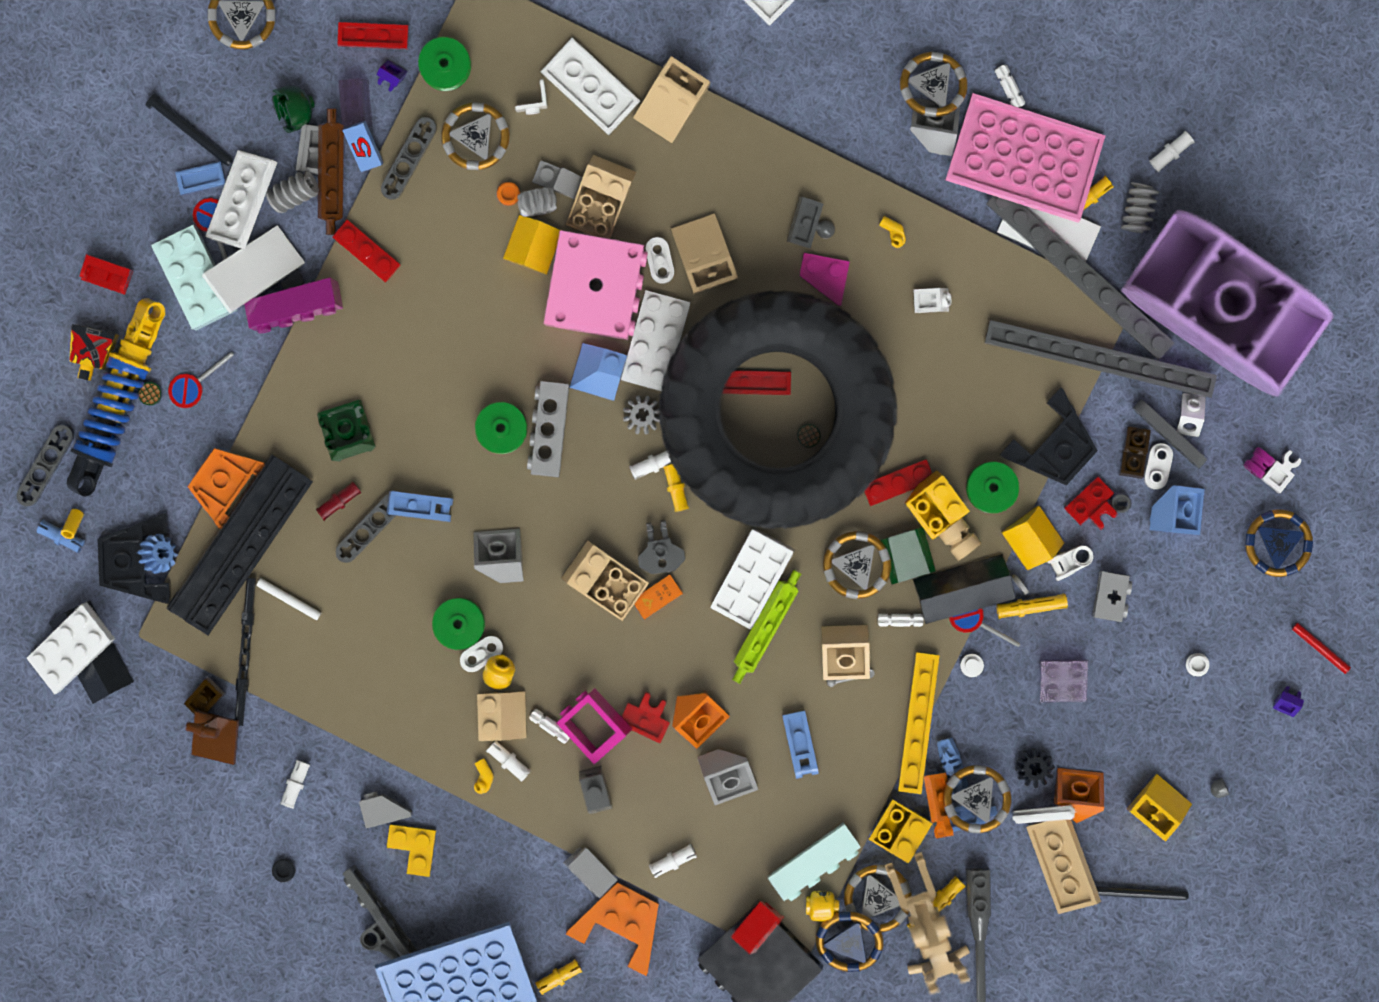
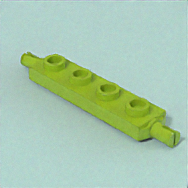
M793 570L787 582L778 581L733 661L739 667L732 678L733 681L741 684L746 673H753L799 592L797 587H795L802 575L799 572Z

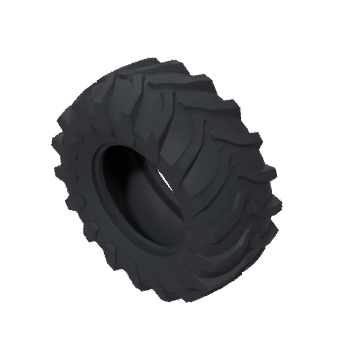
M773 290L752 293L736 300L732 299L706 314L683 337L675 353L672 354L663 377L659 398V421L663 442L669 459L682 481L696 497L713 510L732 520L762 528L787 529L813 524L821 519H827L849 506L856 497L859 498L877 477L881 465L885 464L894 439V426L897 424V397L893 387L895 383L887 360L878 349L879 345L859 322L851 318L849 313L826 300L814 298L813 295L793 291L774 292ZM784 352L807 360L823 374L833 393L835 417L832 430L825 444L808 460L787 468L764 467L743 457L729 442L721 423L720 401L728 378L742 363L764 353Z

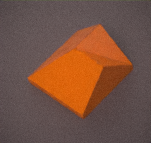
M704 691L702 694L677 696L672 726L698 749L730 716Z
M1057 768L1053 804L1057 806L1072 805L1076 810L1075 817L1072 820L1076 823L1104 811V773Z

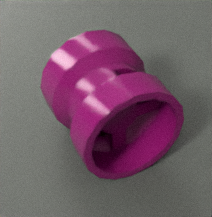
M1257 447L1253 452V457L1246 460L1243 466L1255 477L1262 479L1266 468L1271 467L1276 461L1267 452Z

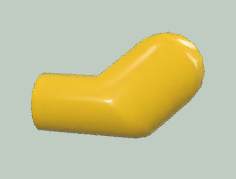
M884 216L879 226L890 232L893 247H902L906 241L903 226Z
M485 758L474 763L480 773L477 782L474 784V790L478 794L486 793L494 779Z

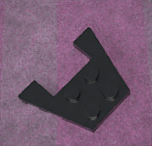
M1059 388L1046 404L1063 418L1060 425L1032 455L1014 439L999 455L1031 471L1067 485L1098 450L1084 425H1082L1074 407L1068 400L1065 391Z
M167 513L157 515V517L97 539L99 586L169 604L171 601V583L146 584L145 563H139L142 555L137 553L139 550H142L139 544L144 541L145 536H155L156 534L168 535Z

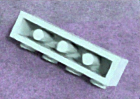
M843 822L769 874L768 879L783 901L787 899L792 901L802 894L800 891L807 885L810 888L821 880L819 876L825 872L831 874L840 867L839 862L845 858L849 861L858 855L859 852L857 850L861 847Z

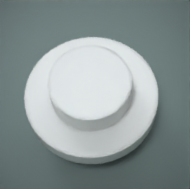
M1194 653L1187 658L1186 669L1193 676H1202L1209 669V660L1203 654Z
M968 654L961 660L960 668L966 676L976 677L983 671L984 663L978 655Z

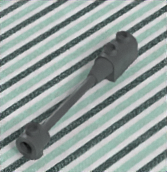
M966 868V911L970 919L976 950L977 1002H986L985 940L991 917L990 869Z

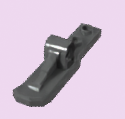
M355 864L343 873L345 884L349 889H353L356 892L360 905L363 908H367L376 921L361 934L360 943L362 947L367 950L379 951L390 959L417 952L416 947L390 911L380 901ZM368 933H374L377 936L376 943L368 939Z

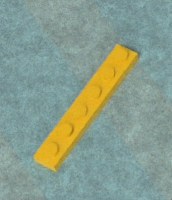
M916 652L898 785L899 792L922 794L940 655Z

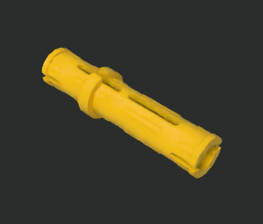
M1066 594L1023 601L1022 599H1017L1016 602L996 604L998 619L1011 616L1024 617L1025 614L1066 609L1068 608Z
M954 876L942 890L939 889L936 892L937 895L932 903L933 907H937L940 912L947 905H950L955 896L966 887L957 876ZM910 922L906 925L908 928L912 927Z

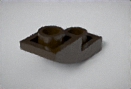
M1127 427L1120 465V476L1138 479L1144 477L1151 430Z

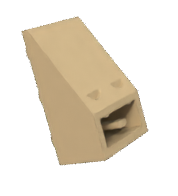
M671 56L633 119L665 140L673 143L710 87V81Z
M593 155L585 170L566 225L595 237L610 239L636 172Z
M715 214L671 228L693 295L738 280Z
M588 540L561 578L572 588L621 621L624 620L649 584Z

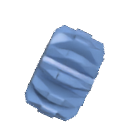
M163 534L147 536L145 538L146 541H142L139 544L142 550L137 552L139 555H142L139 563H145L144 570H151L154 574L167 572L170 570L169 567L176 564L173 558L177 557L178 554L174 553L173 549L177 545H170L171 538L164 537Z

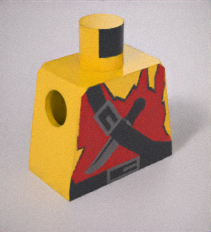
M72 324L69 360L70 362L80 364L77 378L91 381L94 368L106 369V364L110 357L109 353L113 352L119 335Z

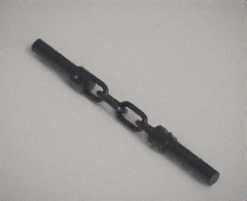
M247 578L244 612H242L241 651L235 690H237L235 719L239 720V726L244 724L246 691H248L249 651L255 616L253 608L256 578ZM245 625L249 626V632H245ZM245 639H247V649L244 648ZM243 655H247L246 665H242ZM242 671H245L244 678H241Z

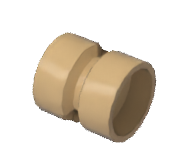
M963 518L938 535L945 545L951 546L950 552L957 561L967 556L981 544L975 533H969L970 527Z

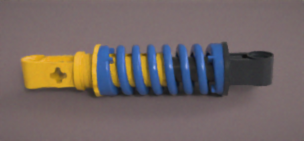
M144 298L138 302L132 320L127 327L126 335L120 341L121 347L118 353H109L110 357L106 367L111 370V373L102 374V379L107 383L106 385H98L97 390L102 395L101 397L94 396L92 399L97 408L88 409V414L95 417L96 420L85 419L83 425L91 429V432L80 431L78 434L81 439L87 441L84 445L82 441L77 440L70 450L77 457L67 478V487L83 497L90 496L95 491L103 467L113 466L112 462L116 451L109 445H120L121 439L115 434L125 433L126 429L120 423H126L130 420V416L125 413V411H133L135 408L130 399L139 398V393L135 388L143 387L144 382L142 379L145 380L151 371V368L145 363L147 356H151V347L157 338L159 327L165 316V308L161 303L149 298ZM153 306V311L149 315V309ZM84 480L83 485L79 488V483Z

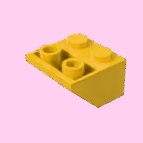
M937 470L919 483L905 502L932 540L970 512L945 477Z
M1155 774L1127 807V810L1166 842L1181 824L1192 803L1158 774Z
M892 799L868 840L909 864L933 823Z

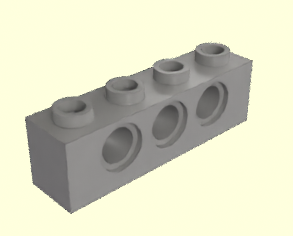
M541 381L540 386H536L535 400H539L538 409H533L532 423H536V430L531 432L530 446H534L533 456H528L527 469L531 470L532 475L560 477L569 384ZM549 399L555 400L557 403V408L552 413H548L544 409V403ZM548 422L554 425V433L550 436L543 435L541 431L542 425ZM542 446H549L551 448L552 455L550 458L542 459L539 456V450Z

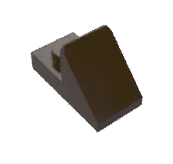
M207 677L185 701L184 705L194 715L196 710L208 713L226 694Z

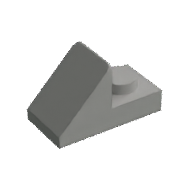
M541 160L532 183L544 188H551L554 192L575 200L583 177L565 168H559Z

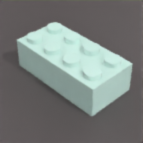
M191 225L151 245L193 330H198L231 314L202 277L203 273L216 265L196 226Z

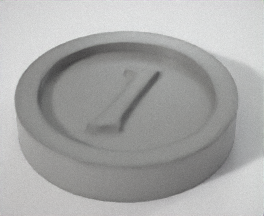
M1015 574L1011 576L1024 595L1029 593Z

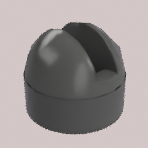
M1119 494L1112 500V507L1116 512L1125 513L1131 508V499L1127 495ZM1117 501L1128 502V505L1117 506Z
M1222 778L1212 783L1211 793L1213 796L1223 798L1230 795Z

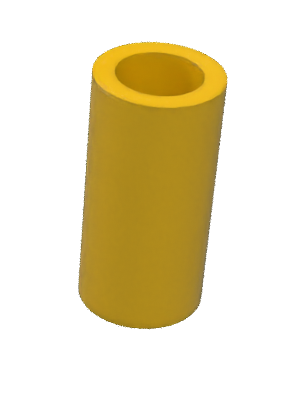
M71 509L61 531L63 537L67 539L74 538L84 516L82 511Z

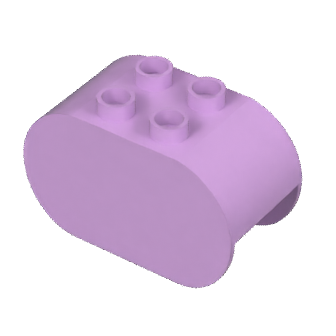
M1179 210L1174 213L1122 288L1127 298L1150 317L1240 379L1273 396L1281 394L1301 362L1333 319L1331 311L1304 288L1214 226L1192 214Z

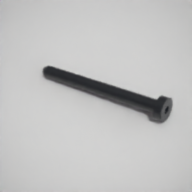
M154 93L145 104L146 107L156 109L223 164L229 166L233 162L230 156L159 101V95Z
M1096 886L1099 896L1187 900L1189 898V893L1186 891Z

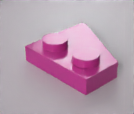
M804 253L799 276L837 306H841L850 262Z

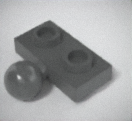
M799 197L786 242L811 249L816 231L824 239L834 235L835 226L831 221L823 220L819 222L823 203Z

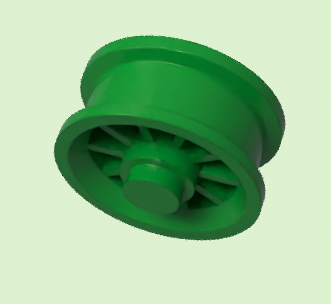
M439 37L429 41L423 47L419 55L418 67L423 79L429 86L439 91H452L461 87L467 81L471 72V60L467 50L459 41L449 37Z
M497 402L486 406L479 413L475 422V434L479 443L486 450L497 454H507L515 451L523 444L527 435V421L517 407L508 403Z
M983 463L977 466L967 479V497L971 504L982 512H1003L1009 509L1018 497V478L1014 471L1003 463Z
M454 598L441 604L435 611L432 629L436 639L443 646L453 650H463L471 647L481 638L485 629V618L482 610L473 601L465 598Z

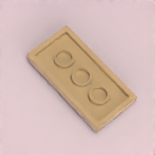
M1071 819L1043 821L1027 826V831L1058 914L1100 903L1098 891Z

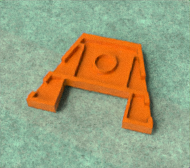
M214 448L187 487L220 529L228 517L225 512L251 475H256L265 462Z
M617 882L567 930L566 935L584 944L594 924L598 923L638 944L627 967L646 976L649 968L659 903Z

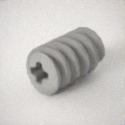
M305 171L304 174L297 172L295 177H288V181L282 180L280 185L274 184L273 189L268 188L266 197L275 211L285 213L288 209H293L310 198L316 197L319 193V187L316 179L309 171Z
M1131 182V185L1136 188L1129 190V194L1134 197L1128 198L1127 203L1132 205V207L1125 208V212L1130 216L1123 217V221L1128 225L1121 226V229L1134 233H1143V231L1151 230L1149 226L1145 225V222L1153 221V218L1149 217L1147 213L1155 212V209L1151 208L1149 204L1157 203V200L1152 198L1151 195L1159 194V191L1145 184Z

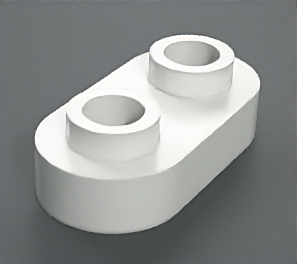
M660 237L652 238L646 244L651 276L657 283L666 284L674 276L669 246ZM656 245L662 248L659 254L653 252V247ZM665 268L667 270L666 276H660L658 270Z
M1155 444L1149 451L1144 482L1151 489L1163 488L1168 481L1173 451L1166 444ZM1160 450L1165 452L1164 459H1159L1157 456ZM1155 473H1158L1160 475V480L1158 482H1155L1152 479Z
M488 636L464 651L460 657L462 668L468 672H476L484 667L490 657L502 654V641L496 636ZM489 643L496 645L494 652L488 650L487 646ZM469 656L476 657L477 661L475 664L472 665L468 662Z

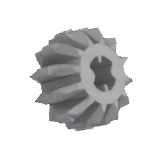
M538 188L518 195L517 203L521 216L544 215L557 209L556 195L551 188Z
M638 395L636 396L637 405L632 400L628 401L629 405L633 407L632 410L628 408L623 409L625 413H631V416L624 417L623 421L632 420L633 422L627 428L630 430L634 425H637L636 434H639L641 427H644V433L647 435L649 434L647 426L650 425L653 430H656L657 427L652 421L660 422L659 417H654V414H659L660 410L652 409L658 402L655 400L649 406V396H646L644 403H641V398ZM644 408L645 412H649V416H646V421L641 422L640 418L636 419V414H639V409Z

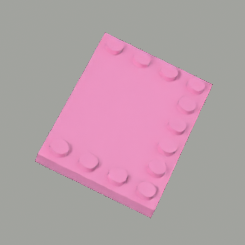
M972 93L945 180L1079 223L1105 135Z

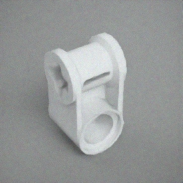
M1079 545L1055 555L1052 560L1047 562L1051 563L1057 575L1055 579L1059 581L1091 564L1093 552L1090 548ZM1081 549L1088 552V559L1085 562H1078L1076 559V553ZM1059 561H1060V563H1061V565H1062L1064 571H1062V569H1061V567H1060V565H1059V563H1058Z

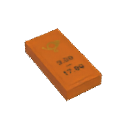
M669 574L644 591L634 605L645 620L683 593Z

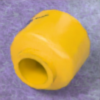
M504 655L490 657L483 670L484 682L493 689L507 688L511 684L515 673L513 661Z
M813 891L810 896L806 897V915H809L812 921H826L831 919L834 914L839 913V900H835L834 893Z

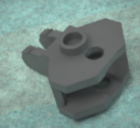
M666 520L661 521L660 524L663 539L655 541L653 525L651 522L646 523L649 541L647 542L648 547L638 557L639 567L651 574L676 571L685 561V553L683 549L671 543V539L668 538ZM660 559L666 560L667 564L665 567L658 565Z

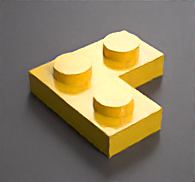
M390 824L387 848L410 851L407 874L430 877L436 830Z

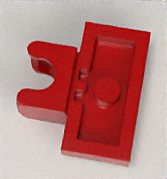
M1099 477L1064 508L1080 526L1090 518L1099 530L1104 529V523L1100 519L1101 515L1108 514L1112 518L1118 515L1116 510L1107 502L1114 495V492Z
M646 692L639 707L628 703L621 717L632 728V731L657 743H661L670 724L669 721L660 718L667 701L661 700L658 706L652 707L649 704L650 693Z

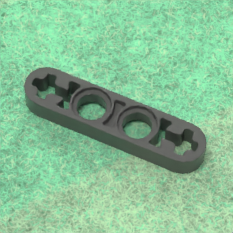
M423 117L416 122L384 179L381 192L387 199L396 200L402 195L434 138L437 127L431 118ZM429 122V127L432 131L424 134L423 139H427L424 144L420 139L415 138L414 135L417 133L420 136L422 133L420 125H426ZM412 142H417L421 145V151L417 155H411L408 152V146ZM405 162L410 166L408 174L402 176L397 173V166ZM392 174L398 179L404 180L403 184L399 181L397 182L395 188L398 192L396 194L387 195L388 190L386 186H392L395 179L391 178Z
M1141 399L1135 404L1133 410L1198 469L1203 466L1207 459L1157 412Z
M59 425L51 432L18 489L17 500L21 505L33 506L40 499L74 439V432L69 426ZM67 430L66 435L68 439L62 440L59 446H63L62 451L57 446L51 445L52 441L54 443L58 442L60 438L57 435L58 431L63 432ZM49 449H54L57 452L58 457L54 462H48L45 458V453ZM38 469H42L46 474L45 480L41 483L36 482L33 477L34 472ZM30 481L33 485L39 486L40 489L38 491L34 488L31 496L34 497L33 500L25 502V496L22 494L31 489L32 486L27 485Z
M389 493L337 546L335 553L338 560L344 563L352 562L397 516L391 515L390 517L389 514H386V510L380 508L382 504L387 507ZM382 512L385 515V522L382 525L373 523L372 516L374 513ZM359 529H366L369 532V538L366 542L357 540L356 533ZM352 538L354 543L361 546V548L357 550L354 547L350 551L352 556L350 558L348 556L343 558L341 556L343 553L341 548H348L352 544L348 540Z

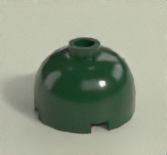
M294 85L273 89V92L276 93V95L272 96L274 109L278 120L280 121L282 117L285 121L286 126L283 129L287 133L302 129L303 125L310 122L312 108L315 107L311 95H307L303 89Z

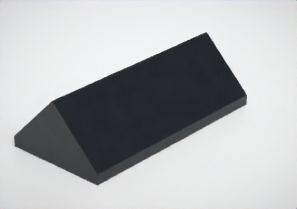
M1003 554L913 579L925 624L1015 599L1011 575Z
M87 601V603L90 605L93 611L97 614L91 601ZM79 606L64 612L50 621L49 624L53 631ZM113 642L77 675L92 704L134 682Z

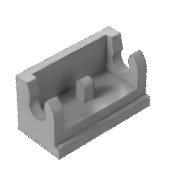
M307 124L302 126L296 165L297 172L304 173L309 171L311 174L318 175V126Z
M581 847L578 848L563 862L598 898H601L617 881L586 847L583 849Z

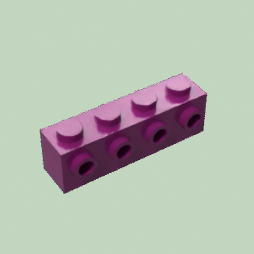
M332 278L253 298L244 304L248 327L260 334L270 332L273 327H289L295 321L307 322L314 320V316L321 314L323 316H330L336 314V310L343 309L338 281Z

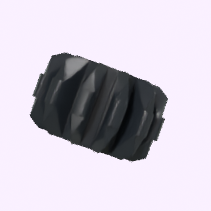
M1031 748V756L1026 751H1023L1022 753L1026 759L1023 760L1019 757L1016 759L1022 766H1016L1015 771H1023L1017 778L1022 780L1027 777L1024 782L1025 786H1029L1032 780L1034 788H1038V780L1043 785H1046L1045 775L1053 778V775L1047 772V770L1055 769L1054 765H1047L1052 760V757L1047 756L1043 759L1045 755L1044 750H1041L1037 756L1035 748ZM1035 762H1038L1040 771L1038 773L1034 771L1035 774H1031L1032 770L1029 766L1031 763L1035 765Z

